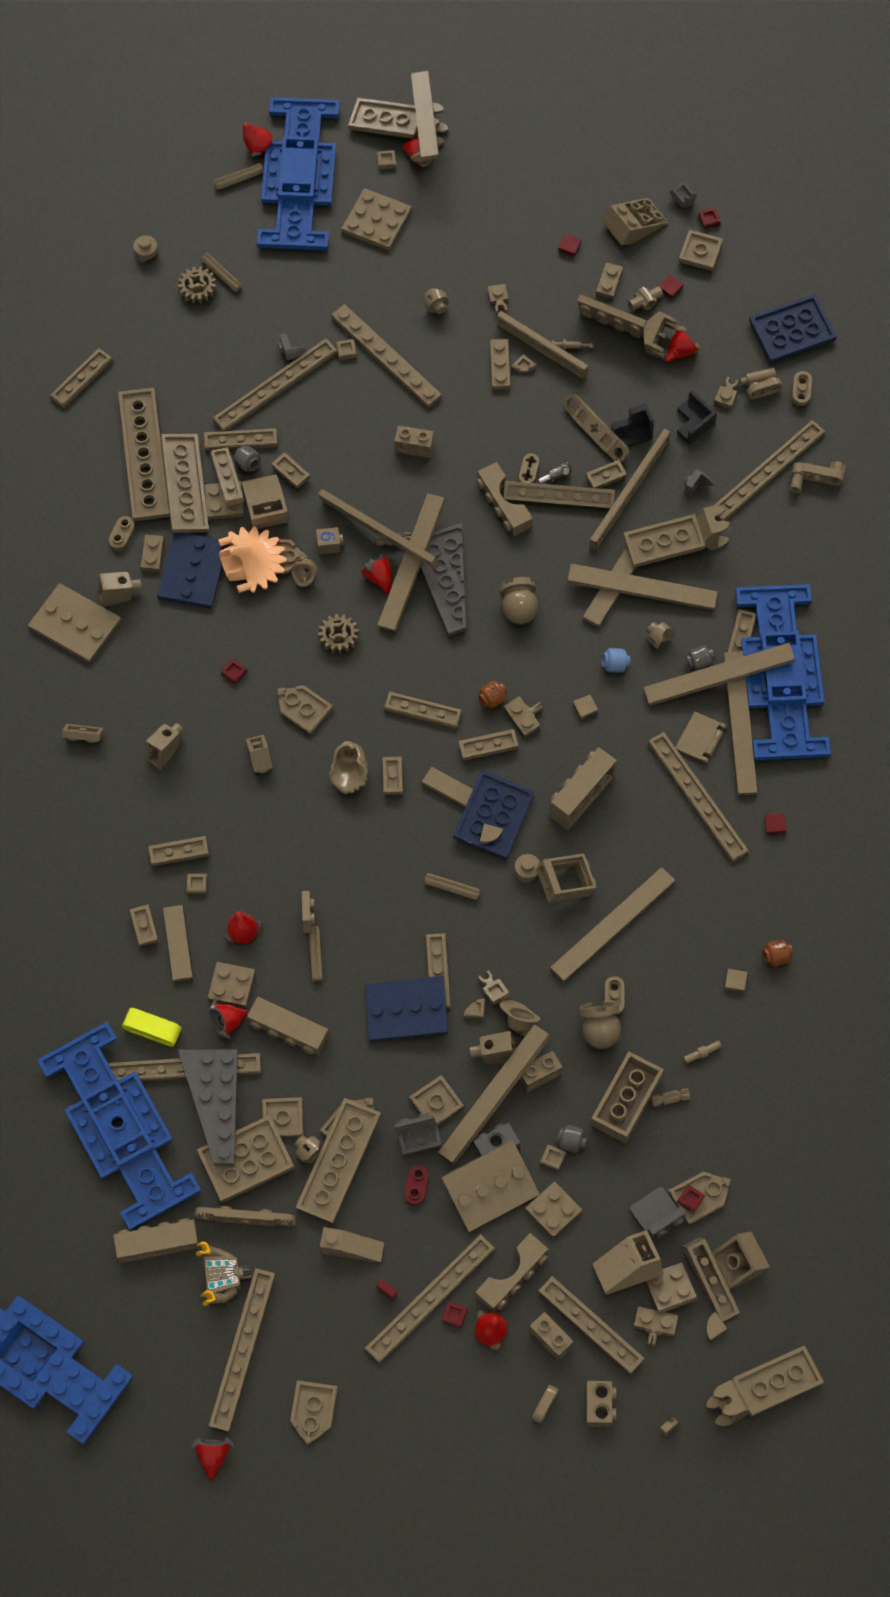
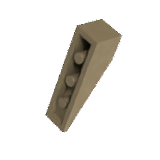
M699 1237L683 1245L682 1248L695 1275L722 1322L739 1314L737 1305L705 1238Z

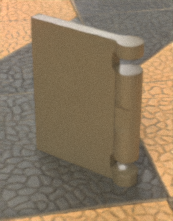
M694 712L675 748L677 751L707 764L709 759L703 755L712 756L723 735V731L719 730L718 727L726 730L727 725Z

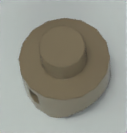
M144 235L134 241V254L140 262H146L157 255V242L153 237Z
M431 288L423 295V302L430 313L442 314L447 310L449 298L444 291Z
M302 558L292 566L291 572L297 585L302 587L314 581L318 574V568L312 560Z
M653 622L646 630L650 634L647 639L648 642L657 650L661 643L671 641L675 635V631L665 622L659 625Z
M524 854L518 857L515 862V876L519 881L529 883L539 876L536 869L540 864L538 858L531 854Z
M303 1135L294 1144L298 1148L295 1156L304 1163L315 1162L322 1149L321 1142L315 1136L307 1139Z

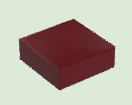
M716 208L703 210L698 213L704 229L721 225Z
M565 234L558 247V251L575 257L581 244V239Z
M669 275L659 287L666 296L672 299L683 288V284Z
M233 658L221 670V674L235 685L248 672L246 667Z
M784 813L765 814L766 834L786 833Z
M687 1185L677 1203L695 1213L705 1195L692 1186Z
M383 1279L377 1283V1290L394 1302L398 1297L397 1290Z
M448 1301L442 1323L462 1328L468 1308Z

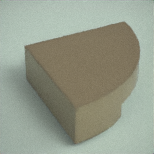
M524 354L511 366L513 371L519 373H528L537 368V364Z
M484 824L479 843L488 844L500 837L503 829Z
M478 999L470 1004L464 1012V1018L483 1020L485 999Z
M716 1312L710 1316L707 1322L706 1331L709 1341L727 1330V1327Z
M672 1417L661 1426L660 1433L666 1437L680 1422L675 1417Z

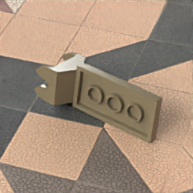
M357 98L348 124L349 130L413 139L415 137L419 138L415 105ZM432 102L436 134L448 132V126L441 123L437 118V114L444 112L443 106ZM437 136L438 146L443 145L445 141Z
M581 294L577 300L582 316L591 319V317L595 318L603 325L610 324L618 331L623 332L625 330L630 332L636 338H644L646 353L664 358V349L657 344L660 338H666V335L663 334L665 327L674 329V327L678 326L676 325L677 320L675 318L658 312L646 321Z
M718 505L703 508L697 516L692 514L624 532V539L633 567L705 549V547L711 551L724 547L728 543L729 537L719 536V533L727 530L730 522L724 520L716 521L715 517L721 516L725 512V508Z
M804 1345L719 1385L715 1389L713 1396L707 1401L706 1408L716 1409L719 1407L723 1410L714 1424L719 1427H725L738 1422L747 1414L750 1417L755 1416L823 1385L824 1381Z

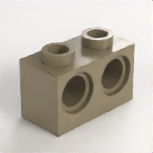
M398 425L394 441L395 452L431 458L434 446V431Z
M554 1051L533 1060L521 1076L520 1081L527 1092L562 1075L563 1067Z
M545 1312L530 1325L529 1332L557 1361L573 1348V1340Z
M587 1381V1427H612V1421H616V1408H612V1400H616V1388L612 1387V1381ZM599 1389L605 1390L607 1396L599 1398L596 1395V1391ZM598 1410H604L607 1413V1417L600 1419L595 1413Z

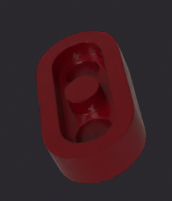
M422 1165L413 1166L408 1174L404 1195L406 1202L411 1206L420 1205L425 1198L429 1173ZM417 1172L422 1173V1176L418 1178L415 1176V1174ZM413 1191L418 1192L416 1197L411 1196Z

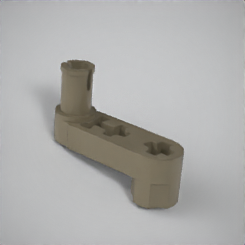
M839 461L830 463L829 468L808 463H794L791 473L790 491L794 493L801 492L803 479L836 486L842 485L846 465Z

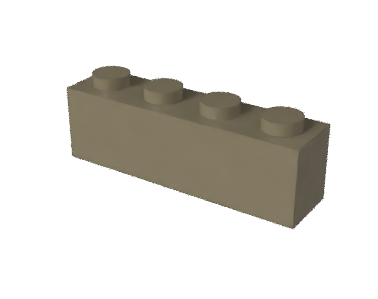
M257 997L247 1015L248 1023L253 1029H262L273 1038L277 1039L279 1037L284 1039L288 1045L293 1047L297 1045L310 1055L314 1053L319 1056L329 1037V1030L260 997Z
M189 1218L180 1219L178 1223L170 1224V1222H163L156 1227L142 1226L135 1231L121 1230L118 1234H114L116 1255L119 1263L199 1248V1246H196L199 1242L195 1221Z

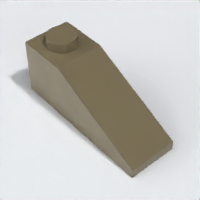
M324 1227L320 1251L323 1254L381 1263L385 1243L344 1230Z

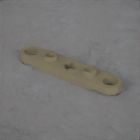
M568 395L565 397L566 399H564L563 403L565 411L572 416L582 429L612 460L626 461L629 457V449L579 396ZM572 399H574L576 403L574 409L570 407V401ZM594 425H598V432H594ZM619 448L624 452L621 458L617 456Z
M221 1206L220 1208L198 1207L195 1209L194 1216L203 1221L206 1219L207 1221L215 1220V1222L265 1226L278 1225L282 1227L284 1225L286 1227L287 1225V1227H293L296 1223V1216L291 1214L272 1213L268 1209H261L260 1212L233 1210L228 1206Z

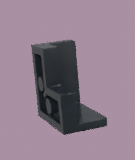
M691 390L688 400L681 404L677 410L687 420L677 430V434L689 445L714 426L717 412Z
M646 403L629 408L628 418L611 423V430L627 447L653 439L654 419Z

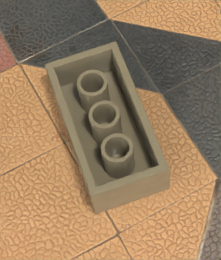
M599 747L595 752L591 751L583 766L580 764L574 772L575 775L564 782L562 785L563 789L559 793H554L551 797L550 818L569 830L615 777L617 760Z
M628 1051L591 1118V1126L626 1144L662 1080L664 1069Z

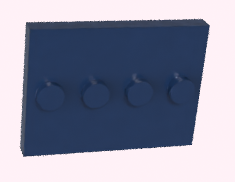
M815 294L749 317V322L770 363L837 340V335Z
M174 533L157 598L212 609L223 569L219 552L228 548L229 544L220 547L216 538L188 533Z
M481 770L453 838L506 860L535 791ZM484 824L503 829L500 837L488 844L479 843Z
M444 976L366 984L370 1042L448 1034Z

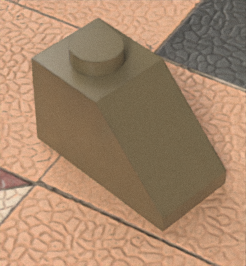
M261 735L246 739L254 773H265L272 769L273 766L265 736Z

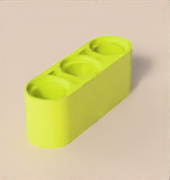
M135 1008L129 1009L122 1024V1027L131 1033L170 1047L175 1046L182 1027L174 1022Z

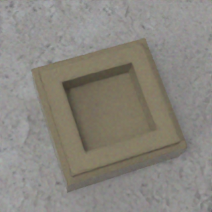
M394 150L377 152L379 170L396 168Z
M354 339L336 342L339 360L357 358Z
M590 694L573 701L580 719L598 713V708Z
M187 874V894H207V874Z
M728 969L725 989L744 992L747 972Z
M547 1145L540 1164L559 1172L566 1156V1151Z

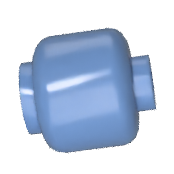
M608 648L602 654L601 665L607 672L623 673L626 667L630 665V656H627L624 649Z

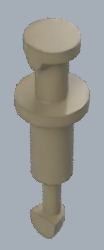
M563 339V342L551 340L553 344L562 347L564 351L566 348H594L593 343L582 344L580 341H566V339Z

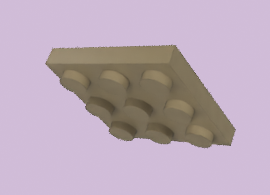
M364 188L341 228L342 233L390 251L412 211V206Z

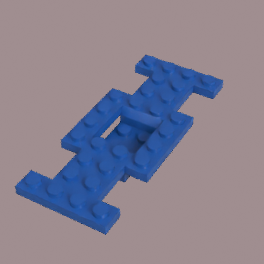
M270 97L269 115L286 116L283 141H272L265 151L261 203L278 204L276 229H258L257 248L328 251L329 232L312 231L314 205L332 206L336 143H319L321 118H339L340 100Z
M810 584L736 587L737 608L756 607L759 637L741 638L743 657L790 643L795 662L766 670L767 686L764 671L746 676L749 709L767 708L771 739L753 740L754 761L830 757L829 737H810L806 706L824 705L816 634L799 635L794 605L812 603Z
M18 1295L6 1312L0 1308V1386L33 1410L36 1409L46 1394L56 1399L78 1415L67 1430V1434L82 1445H85L134 1376L116 1364L105 1380L99 1378L73 1359L84 1344V1341Z

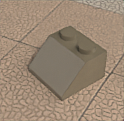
M752 1232L737 1234L712 1252L729 1290L756 1278L770 1268Z

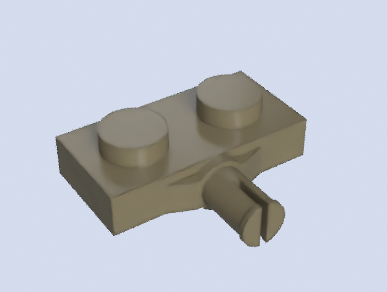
M519 696L504 706L505 711L525 738L541 728L534 715L544 709L540 702L530 708Z
M638 1306L634 1328L647 1332L649 1334L647 1345L650 1346L651 1339H653L651 1347H655L657 1336L666 1335L674 1337L678 1315L666 1312L659 1314L657 1310Z

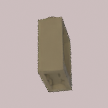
M584 853L544 859L536 868L548 903L588 897L597 888L596 880L591 874L590 864L586 860ZM575 867L582 887L561 890L554 870Z

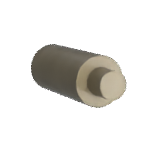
M773 367L747 373L745 377L739 378L741 385L747 384L749 387L754 382L759 383L770 377L777 378Z

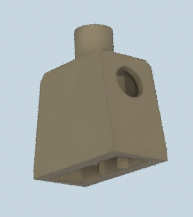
M128 572L99 574L97 592L102 607L130 601L132 591L142 590L141 580H130Z
M177 723L172 727L163 724L146 740V761L162 770L178 750L180 734L183 732V728Z
M510 1031L481 1036L480 1045L470 1046L471 1058L482 1057L486 1064L506 1063L517 1048L516 1041Z

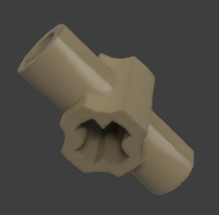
M659 286L651 290L642 287L634 294V298L627 301L628 307L631 311L641 307L643 310L648 311L656 304L657 299L663 297V291Z

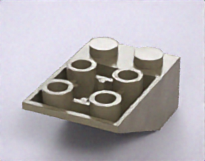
M649 198L611 205L602 219V222L622 246L635 243L668 224V221Z
M277 474L241 482L252 528L257 527V529L289 522L288 511Z
M647 1230L625 1238L592 1264L606 1295L664 1275L661 1259Z

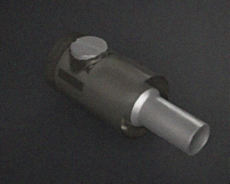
M565 460L546 471L547 475L538 479V483L544 484L549 480L555 482L572 473L570 464Z

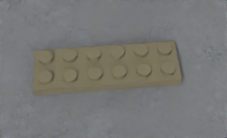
M161 434L171 533H208L209 526L198 434Z
M343 1099L296 1205L297 1210L334 1224L382 1115L381 1112L349 1099Z

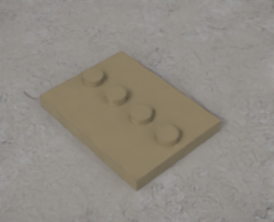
M59 583L30 621L28 628L86 662L91 663L122 620L118 615Z
M270 1115L235 1131L234 1166H214L208 1144L197 1149L221 1203L295 1169Z
M513 1140L441 1177L467 1232L540 1195Z

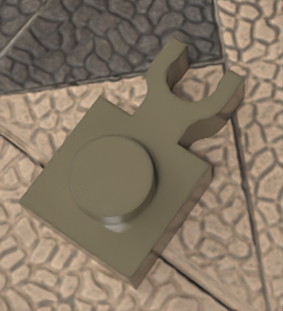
M505 284L488 286L490 304L495 305L496 315L500 308L504 309L507 314V305L505 303H508V295Z
M727 376L725 387L720 386L714 404L731 409L737 396L735 389L739 380L736 379L734 384H730V377Z
M489 970L487 971L488 979H483L481 975L478 976V981L485 986L482 988L483 993L493 1006L510 997V992L501 980L497 979L494 981Z

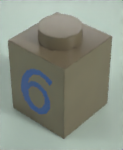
M338 527L316 530L319 554L341 552L340 545H344L343 534H339Z

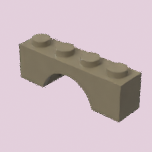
M495 462L477 471L476 482L478 487L485 491L487 501L494 505L496 515L504 521L503 525L506 531H510L514 537L532 528L533 518L524 504H511L501 496L500 492L505 486L506 476L498 463Z
M531 1233L516 1247L520 1265L515 1274L502 1280L489 1277L475 1292V1297L493 1313L497 1309L499 1311L502 1310L508 1302L506 1299L511 1294L514 1296L521 1289L520 1284L524 1280L528 1281L535 1273L533 1270L538 1265L542 1266L548 1259V1248Z

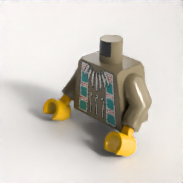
M201 1242L196 1246H200L203 1251H197L196 1255L202 1256L206 1254L204 1256L207 1291L200 1297L208 1299L202 1304L207 1306L211 1302L227 1303L241 1290L240 1280L252 1278L251 1266L239 1267L237 1258L231 1253L209 1246L206 1242Z

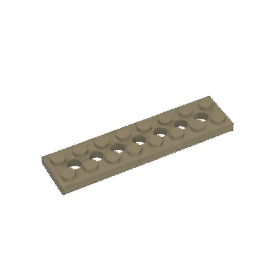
M153 387L118 392L133 521L169 517L155 389ZM137 404L143 405V408L140 410L134 409V406ZM138 420L145 421V423L140 426L135 424ZM141 435L147 437L144 441H139L137 438ZM142 451L149 453L146 457L139 456V453ZM143 467H149L150 471L147 473L141 472V469ZM145 483H151L152 487L145 489L143 488V485ZM147 499L154 500L150 505L144 503Z

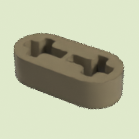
M530 453L524 456L519 473V482L535 483L539 469V457L536 454ZM530 460H533L534 463L532 464V467L529 468ZM527 473L530 474V479L525 481Z
M552 1385L548 1386L531 1418L539 1424L543 1422L559 1389Z

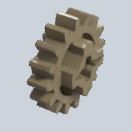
M193 266L192 271L186 269V274L181 273V278L178 279V290L181 297L185 296L186 301L192 299V303H195L196 300L202 303V299L208 301V296L213 297V291H216L217 284L214 274H209V269L203 271L202 266L198 270H196L195 266Z
M335 614V618L328 616L329 621L323 620V626H319L318 638L320 639V644L325 645V650L331 648L333 654L335 650H338L339 654L342 653L343 649L349 652V646L354 648V642H358L357 635H359V630L356 629V622L352 623L351 617L346 619L345 614L341 618H339L338 614Z

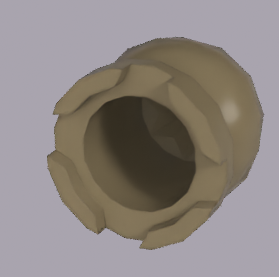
M529 577L513 578V582L506 584L504 581L499 585V595L503 598L502 611L509 621L514 624L523 625L536 617L539 602L534 594L536 592L535 581L531 582Z
M602 1001L601 1006L592 1007V1003L580 1006V1016L586 1018L583 1023L582 1033L591 1047L607 1049L616 1044L620 1038L621 1024L615 1016L619 1012L617 1002Z

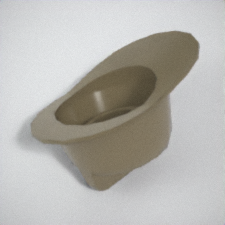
M503 1000L500 1002V1008L507 1014L509 1028L524 1037L534 1024L541 1020L538 1015L517 1001Z

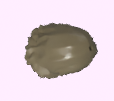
M345 741L334 752L329 779L330 783L340 790L341 793L353 794L355 790L359 791L360 788L364 787L365 782L368 780V761L361 746L352 741Z

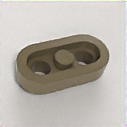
M800 371L794 376L792 401L798 406H805L810 401L812 376L808 372Z
M770 377L765 381L750 384L747 393L750 399H758L780 391L783 388V384L780 378Z
M123 516L117 520L109 537V544L113 550L122 551L127 547L135 530V524L131 517Z
M613 976L605 982L604 1001L617 1002L619 1012L615 1016L623 1012L625 1001L624 982L621 978ZM616 986L618 989L613 991L611 987Z

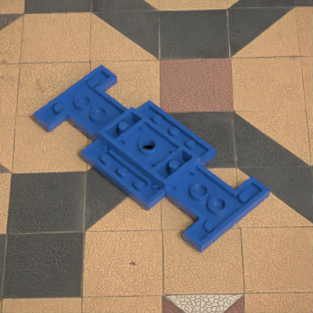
M107 1021L39 1058L37 1061L47 1078L64 1069L70 1077L82 1101L65 1109V1112L102 1180L119 1170L123 1174L137 1200L136 1204L120 1212L129 1230L132 1231L202 1191L192 1173L175 1182L171 1179L156 1150L173 1141V1138L136 1072L134 1071L117 1080L100 1050L117 1041ZM117 1118L123 1120V1125L119 1128L112 1126L113 1121Z

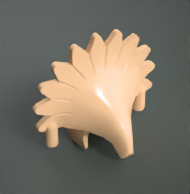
M241 527L239 536L229 532L228 537L218 539L220 547L230 543L233 545L219 552V557L228 580H247V583L236 586L238 593L247 590L254 593L257 585L266 590L268 588L267 581L277 583L278 579L275 574L284 573V568L280 564L286 563L287 558L280 554L285 551V547L276 546L279 541L278 537L268 539V530L259 534L257 527H253L248 533L244 527Z

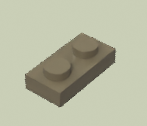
M606 262L596 290L597 296L613 300L623 272L622 266Z
M285 452L271 463L272 468L296 489L300 488L310 479V474Z
M617 460L587 472L586 478L591 488H603L627 478V474L620 461Z
M145 535L141 571L160 572L164 536Z
M66 724L62 730V738H67L71 741L80 739L86 740L89 743H96L103 736V728Z
M383 757L384 795H403L402 757Z
M302 891L304 933H312L311 925H315V914L311 913V910H315L314 899H310V891Z
M149 905L130 909L139 946L142 947L159 942Z

